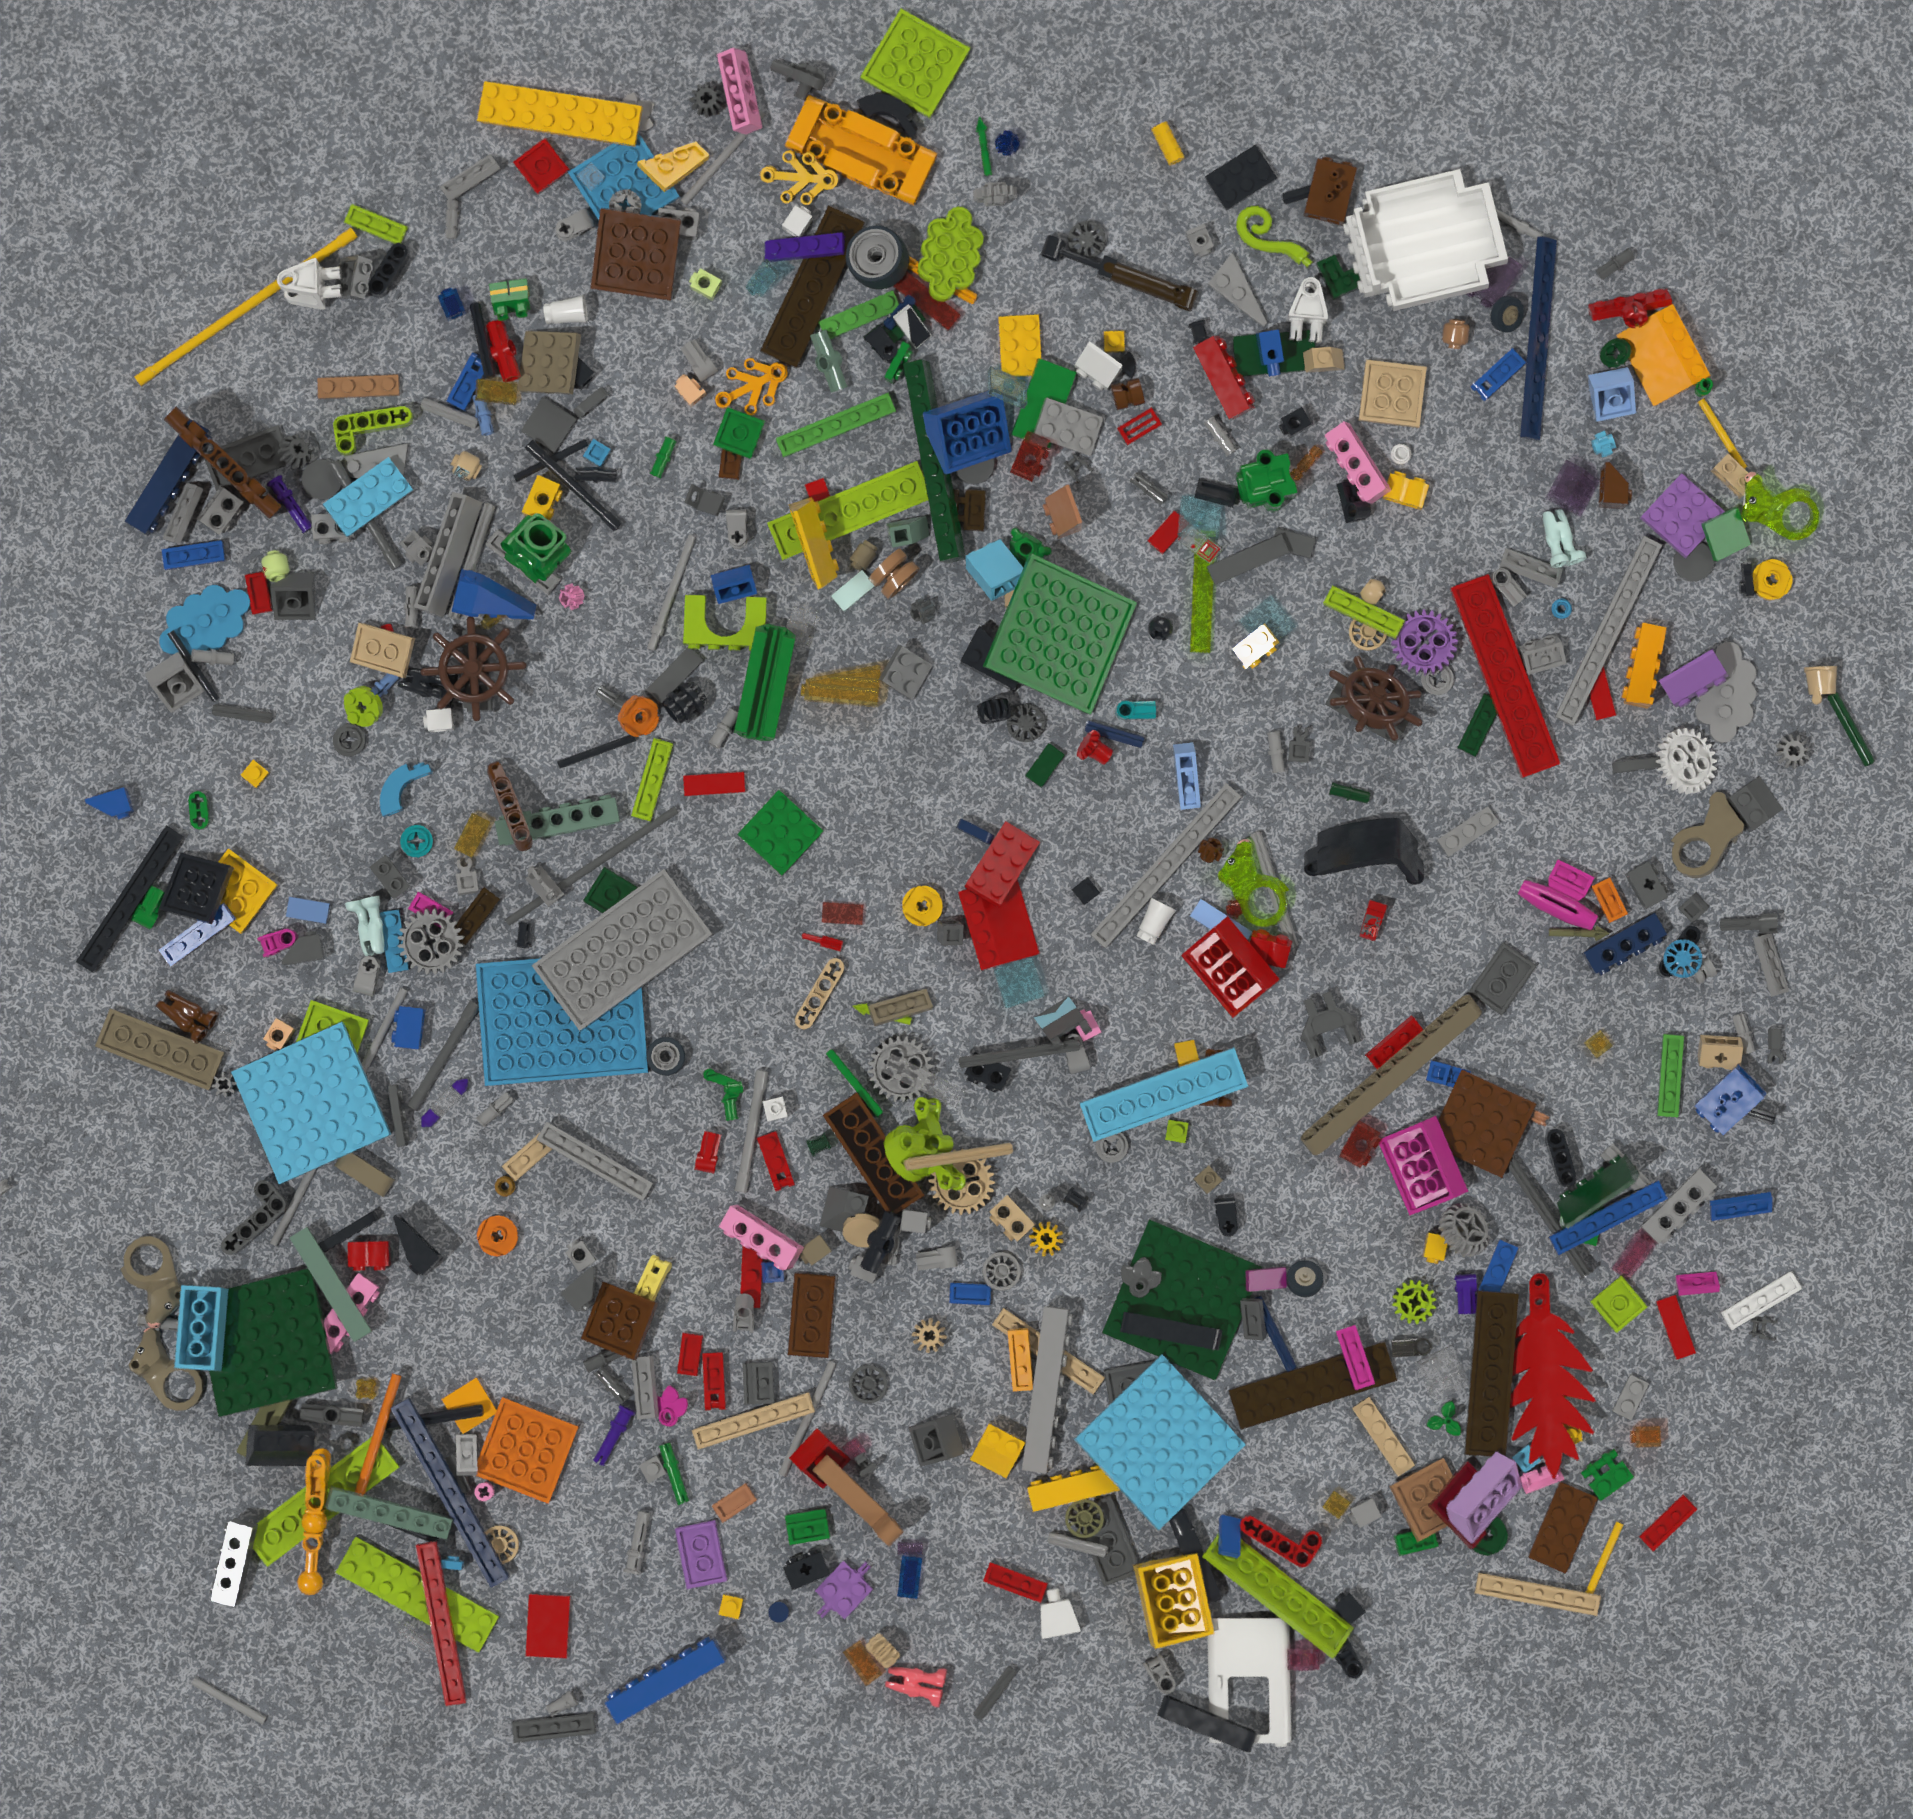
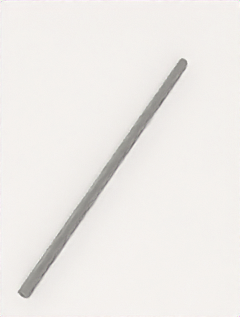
M400 988L362 1062L365 1074L394 1019L395 1010H399V1006H401L408 992L403 988ZM317 1168L305 1173L270 1244L278 1246Z

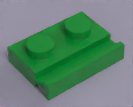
M826 1509L785 1515L789 1545L830 1539Z

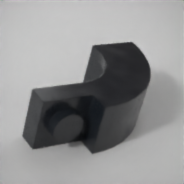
M871 94L857 100V105L865 117L869 119L877 116L891 117L898 122L908 138L912 140L917 138L916 131L918 128L913 120H908L913 116V112L900 99L886 94Z

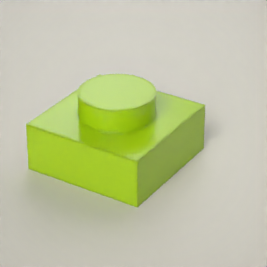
M1168 1120L1165 1140L1185 1143L1189 1123Z

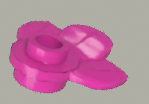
M671 1385L664 1390L662 1397L657 1396L659 1421L667 1427L674 1426L678 1422V1418L687 1411V1398H679L677 1390Z

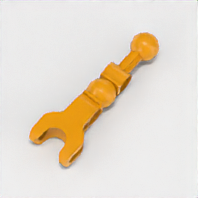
M324 1448L316 1449L306 1463V1509L301 1520L302 1527L305 1530L303 1532L305 1538L302 1545L306 1551L305 1571L298 1576L297 1585L299 1590L308 1596L319 1593L323 1587V1578L317 1572L318 1552L323 1544V1534L328 1523L324 1513L326 1508L323 1507L327 1500L331 1467V1454ZM311 1498H319L321 1501V1505H313L311 1502ZM315 1538L318 1541V1545L311 1546L308 1539Z

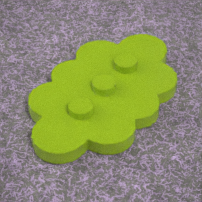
M957 206L948 211L946 219L937 218L932 220L927 227L928 238L921 245L923 258L918 264V274L923 280L930 282L929 293L937 301L944 302L951 299L955 289L964 290L969 288L974 281L975 273L973 270L980 263L981 256L978 250L983 244L984 236L978 228L971 226L972 215L964 207Z

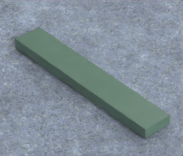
M306 1227L291 1236L290 1240L353 1342L371 1333V1328L309 1228Z

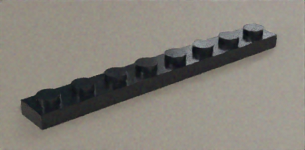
M165 826L76 960L78 964L95 973L184 836L169 826Z

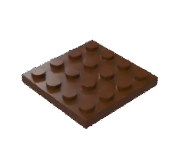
M601 207L591 289L671 301L681 219Z
M1461 1070L1438 1122L1453 1156L1503 1178L1537 1104Z

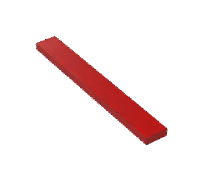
M437 1541L416 1544L445 1706L463 1704L467 1700Z

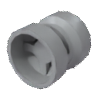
M1708 957L1702 960L1701 967L1695 973L1696 977L1694 979L1698 984L1705 982L1706 978H1712L1717 975V971ZM1694 964L1691 967L1695 969L1698 964Z

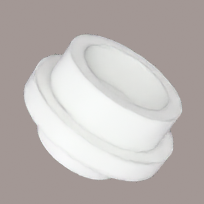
M1398 444L1391 450V458L1397 464H1405L1411 458V450L1404 444Z

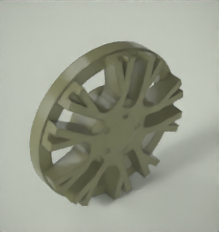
M1089 1499L1073 1502L1065 1514V1523L1068 1530L1080 1538H1089L1097 1534L1102 1528L1104 1521L1100 1506ZM1083 1502L1090 1503L1089 1509L1084 1510ZM1077 1504H1080L1082 1508L1081 1511H1078L1076 1507ZM1095 1506L1097 1509L1091 1514L1089 1511ZM1072 1508L1076 1510L1077 1515H1070V1510ZM1100 1513V1519H1093V1515ZM1076 1518V1521L1069 1522L1068 1519ZM1092 1521L1098 1523L1099 1526L1096 1527V1526L1092 1525V1524H1091ZM1079 1524V1528L1075 1532L1071 1526ZM1081 1526L1084 1527V1534H1080ZM1087 1526H1092L1094 1532L1088 1534Z

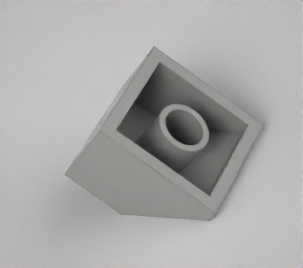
M179 652L145 673L150 686L170 713L205 691Z

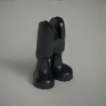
M408 667L407 675L413 676L412 683L398 681V687L419 694L422 697H435L441 700L447 693L446 689L436 688L431 685L432 683L442 685L439 675L423 676L419 668ZM448 674L452 685H454L458 681V674ZM453 699L446 705V707L451 706Z

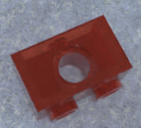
M1028 431L1022 441L1010 473L1031 482L1035 476L1039 477L1044 467L1041 465L1043 459H1047L1051 450L1048 448L1050 440ZM1028 455H1033L1036 460L1030 459Z
M1359 1120L1338 1157L1357 1168H1361L1362 1165L1366 1167L1371 1158L1369 1153L1372 1147L1376 1149L1382 1139L1379 1137L1381 1132ZM1360 1139L1366 1142V1149L1364 1151L1356 1149V1142Z

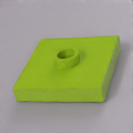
M1622 1275L1589 1301L1615 1333H1618L1648 1307Z

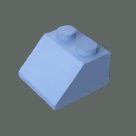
M1628 367L1588 375L1589 391L1596 422L1636 414L1634 380Z

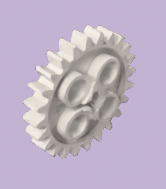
M1677 729L1668 733L1667 737L1662 738L1663 743L1658 745L1661 751L1656 752L1660 756L1656 763L1661 764V767L1657 770L1663 771L1661 779L1666 777V785L1672 784V790L1678 789V793L1685 792L1686 795L1706 789V786L1711 784L1709 779L1715 777L1711 772L1717 770L1716 767L1712 766V763L1717 762V760L1712 759V755L1715 752H1710L1709 750L1712 744L1706 745L1707 738L1700 739L1701 733L1695 734L1694 729Z

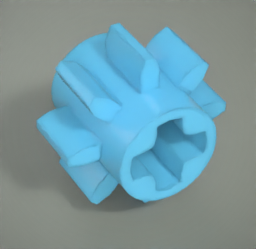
M1605 431L1595 434V439L1591 440L1595 454L1601 453L1602 458L1613 453L1612 449L1616 448L1612 434L1606 435Z

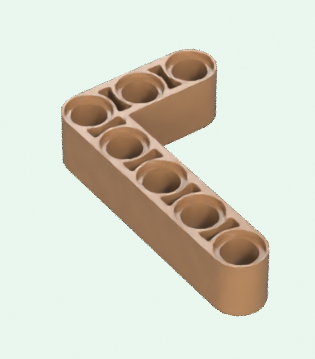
M828 1455L813 1468V1471L872 1527L877 1536L887 1546L890 1547L904 1533L896 1520L892 1519Z

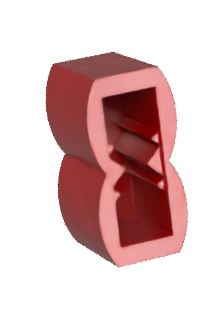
M1263 929L1253 930L1250 944L1264 961L1271 966L1285 968L1292 940L1285 935L1273 936Z
M390 1241L347 1242L348 1267H353V1271H365V1267L373 1266V1270H386V1266H391Z

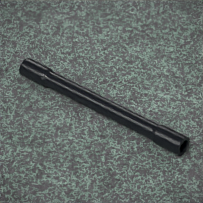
M534 440L527 444L524 449L536 460L540 461L591 508L609 528L615 531L622 524L609 510H606L549 457L546 451Z

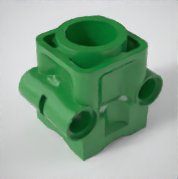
M1262 450L1257 454L1255 462L1240 465L1239 472H1236V481L1243 504H1247L1248 509L1264 505L1267 511L1271 513L1277 512L1284 501L1295 498L1298 492L1296 484L1289 473L1290 460L1288 453L1274 456L1270 450ZM1260 459H1267L1269 461V464H1262L1260 462ZM1276 498L1279 503L1272 504L1269 499Z
M536 513L533 516L526 515L500 543L502 549L506 552L504 559L519 568L535 584L539 579L546 581L571 554L570 547L565 543V533L540 513Z

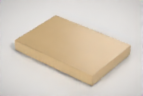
M358 623L350 662L406 678L415 638L365 623Z

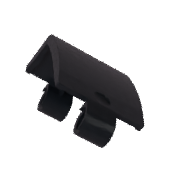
M1399 818L1364 820L1323 830L1317 835V846L1306 851L1304 854V871L1309 876H1321L1373 865L1396 864L1406 876L1408 883L1417 885L1424 880V863L1418 855V841Z

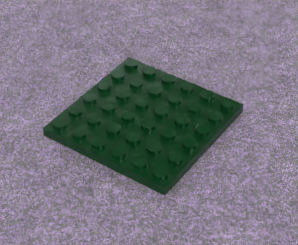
M1149 1219L1130 1267H1134L1139 1259L1145 1257L1151 1264L1152 1272H1161V1281L1157 1287L1150 1289L1149 1293L1142 1298L1133 1296L1129 1286L1123 1282L1102 1333L1159 1357L1163 1354L1168 1361L1216 1381L1242 1318L1240 1300L1250 1298L1253 1292L1246 1291V1270L1262 1269L1263 1267ZM1142 1284L1136 1285V1288L1138 1290H1142L1144 1288ZM1123 1312L1223 1330L1219 1351L1120 1332Z
M309 1269L228 1288L222 1371H209L218 1417L338 1389L316 1282Z

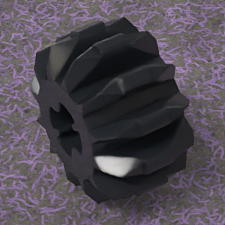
M999 698L979 703L977 705V715L980 723L994 724L1009 719L1011 717V706L1008 699Z

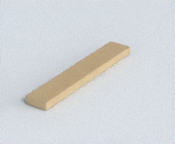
M1003 1308L992 1325L1007 1336L1008 1329L1029 1328L1031 1352L1037 1356L1040 1333ZM1065 1350L1064 1355H1067L1066 1367H1062V1374L1094 1395L1105 1377Z
M805 1393L693 1429L692 1432L697 1449L699 1450L814 1413L815 1409L810 1393Z
M1478 1573L1475 1588L1476 1594L1594 1616L1598 1615L1601 1595Z

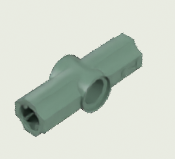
M827 330L810 335L817 353L815 359L816 367L820 372H824L831 393L846 388L847 384L840 368L842 356L833 349Z

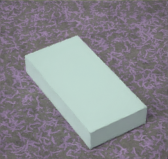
M861 570L831 597L845 612L875 586L868 580V576L863 570Z

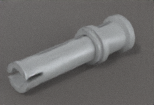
M638 1511L631 1550L628 1549L627 1551L628 1559L623 1572L641 1575L642 1558H645L643 1547L651 1513Z

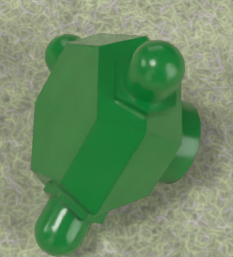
M1018 528L1011 530L1010 552L1023 568L1029 554H1034L1041 558L1051 554V548L1045 547L1042 541L1027 532H1020Z

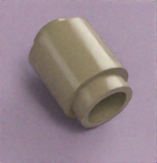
M864 540L863 543L857 546L849 558L852 561L850 565L858 571L862 569L867 570L877 555L876 551L878 548Z

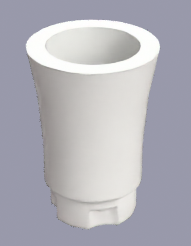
M584 295L554 301L543 306L547 324L588 323L587 305Z
M1151 898L1137 937L1154 945L1176 910Z

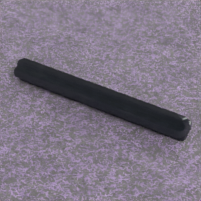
M475 1405L419 1415L425 1425L480 1417L484 1415V1409L482 1405ZM396 1418L388 1419L385 1431L402 1429Z

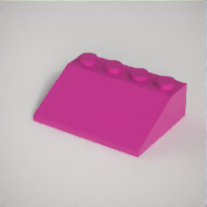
M1436 1116L1377 1140L1409 1215L1468 1192Z

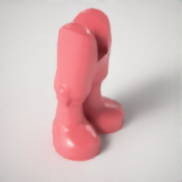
M889 1667L888 1673L903 1676L902 1684L896 1681H886L885 1687L907 1694L910 1697H924L930 1700L932 1706L940 1707L943 1690L922 1687L919 1683L923 1682L943 1688L947 1669L941 1668L935 1673H925L918 1668Z

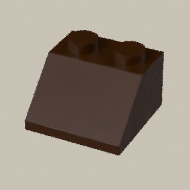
M1605 462L1600 471L1599 508L1624 509L1631 502L1632 489H1629V483L1610 462Z

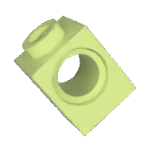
M701 268L698 273H693L689 281L693 291L712 301L722 285L721 279ZM701 280H709L710 285L707 288H701L699 286Z

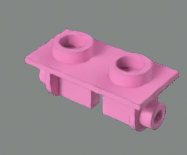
M1547 1466L1541 1467L1539 1471L1536 1469L1523 1473V1476H1520V1481L1525 1493L1528 1494L1565 1480L1560 1471L1561 1468H1559L1556 1479L1552 1478Z

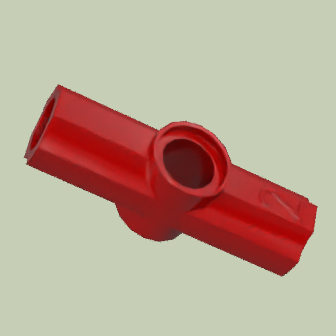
M493 320L486 325L492 344L490 352L492 358L498 364L503 382H513L521 377L515 359L517 354L516 347L512 340L509 339L504 320Z

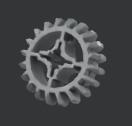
M1457 1203L1447 1208L1438 1221L1441 1224L1438 1229L1442 1231L1440 1237L1445 1239L1444 1244L1450 1246L1449 1250L1454 1249L1456 1255L1461 1253L1462 1257L1468 1256L1470 1258L1477 1254L1479 1255L1487 1248L1492 1239L1489 1236L1492 1231L1488 1229L1490 1223L1485 1221L1486 1216L1482 1217L1480 1214L1481 1210L1476 1211L1475 1206L1469 1207L1468 1203Z

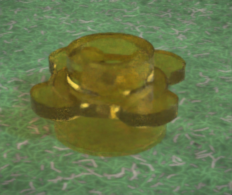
M358 1379L356 1381V1397L358 1399L369 1398L372 1400L376 1397L374 1392L376 1381L374 1379L369 1381Z

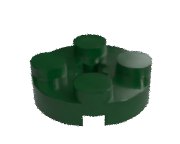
M1495 1517L1486 1528V1530L1490 1529L1492 1538H1487L1486 1541L1482 1538L1476 1547L1472 1549L1476 1553L1489 1556L1496 1554L1505 1547L1508 1533L1503 1521L1498 1517Z

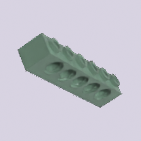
M611 795L601 796L598 801L591 802V799L580 800L578 805L571 806V803L560 804L558 809L551 810V807L540 808L538 813L531 814V811L522 812L532 840L621 823L616 798H611ZM595 807L603 809V814L600 817L592 815V810ZM575 811L583 813V818L580 821L572 819V814ZM555 815L563 817V822L560 825L552 823V818ZM500 816L499 820L495 821L499 845L501 847L512 845L514 842L504 816ZM535 819L543 821V826L540 829H533L532 823Z
M330 1486L325 1504L328 1510L446 1540L452 1523L450 1516Z

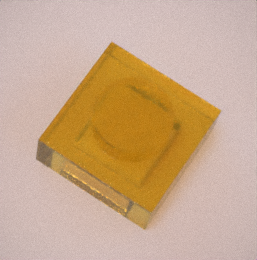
M485 614L480 623L484 629L489 630L503 619L500 615H497V618H490L489 614Z
M1601 1030L1584 1042L1596 1059L1613 1046Z
M1333 1490L1322 1508L1340 1519L1351 1502Z

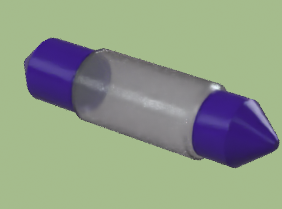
M468 1079L456 1080L441 1094L421 1117L422 1127H432L456 1104L467 1091Z

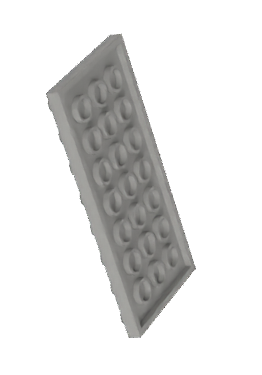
M663 869L535 962L532 967L581 1032L711 937L712 933L665 869Z

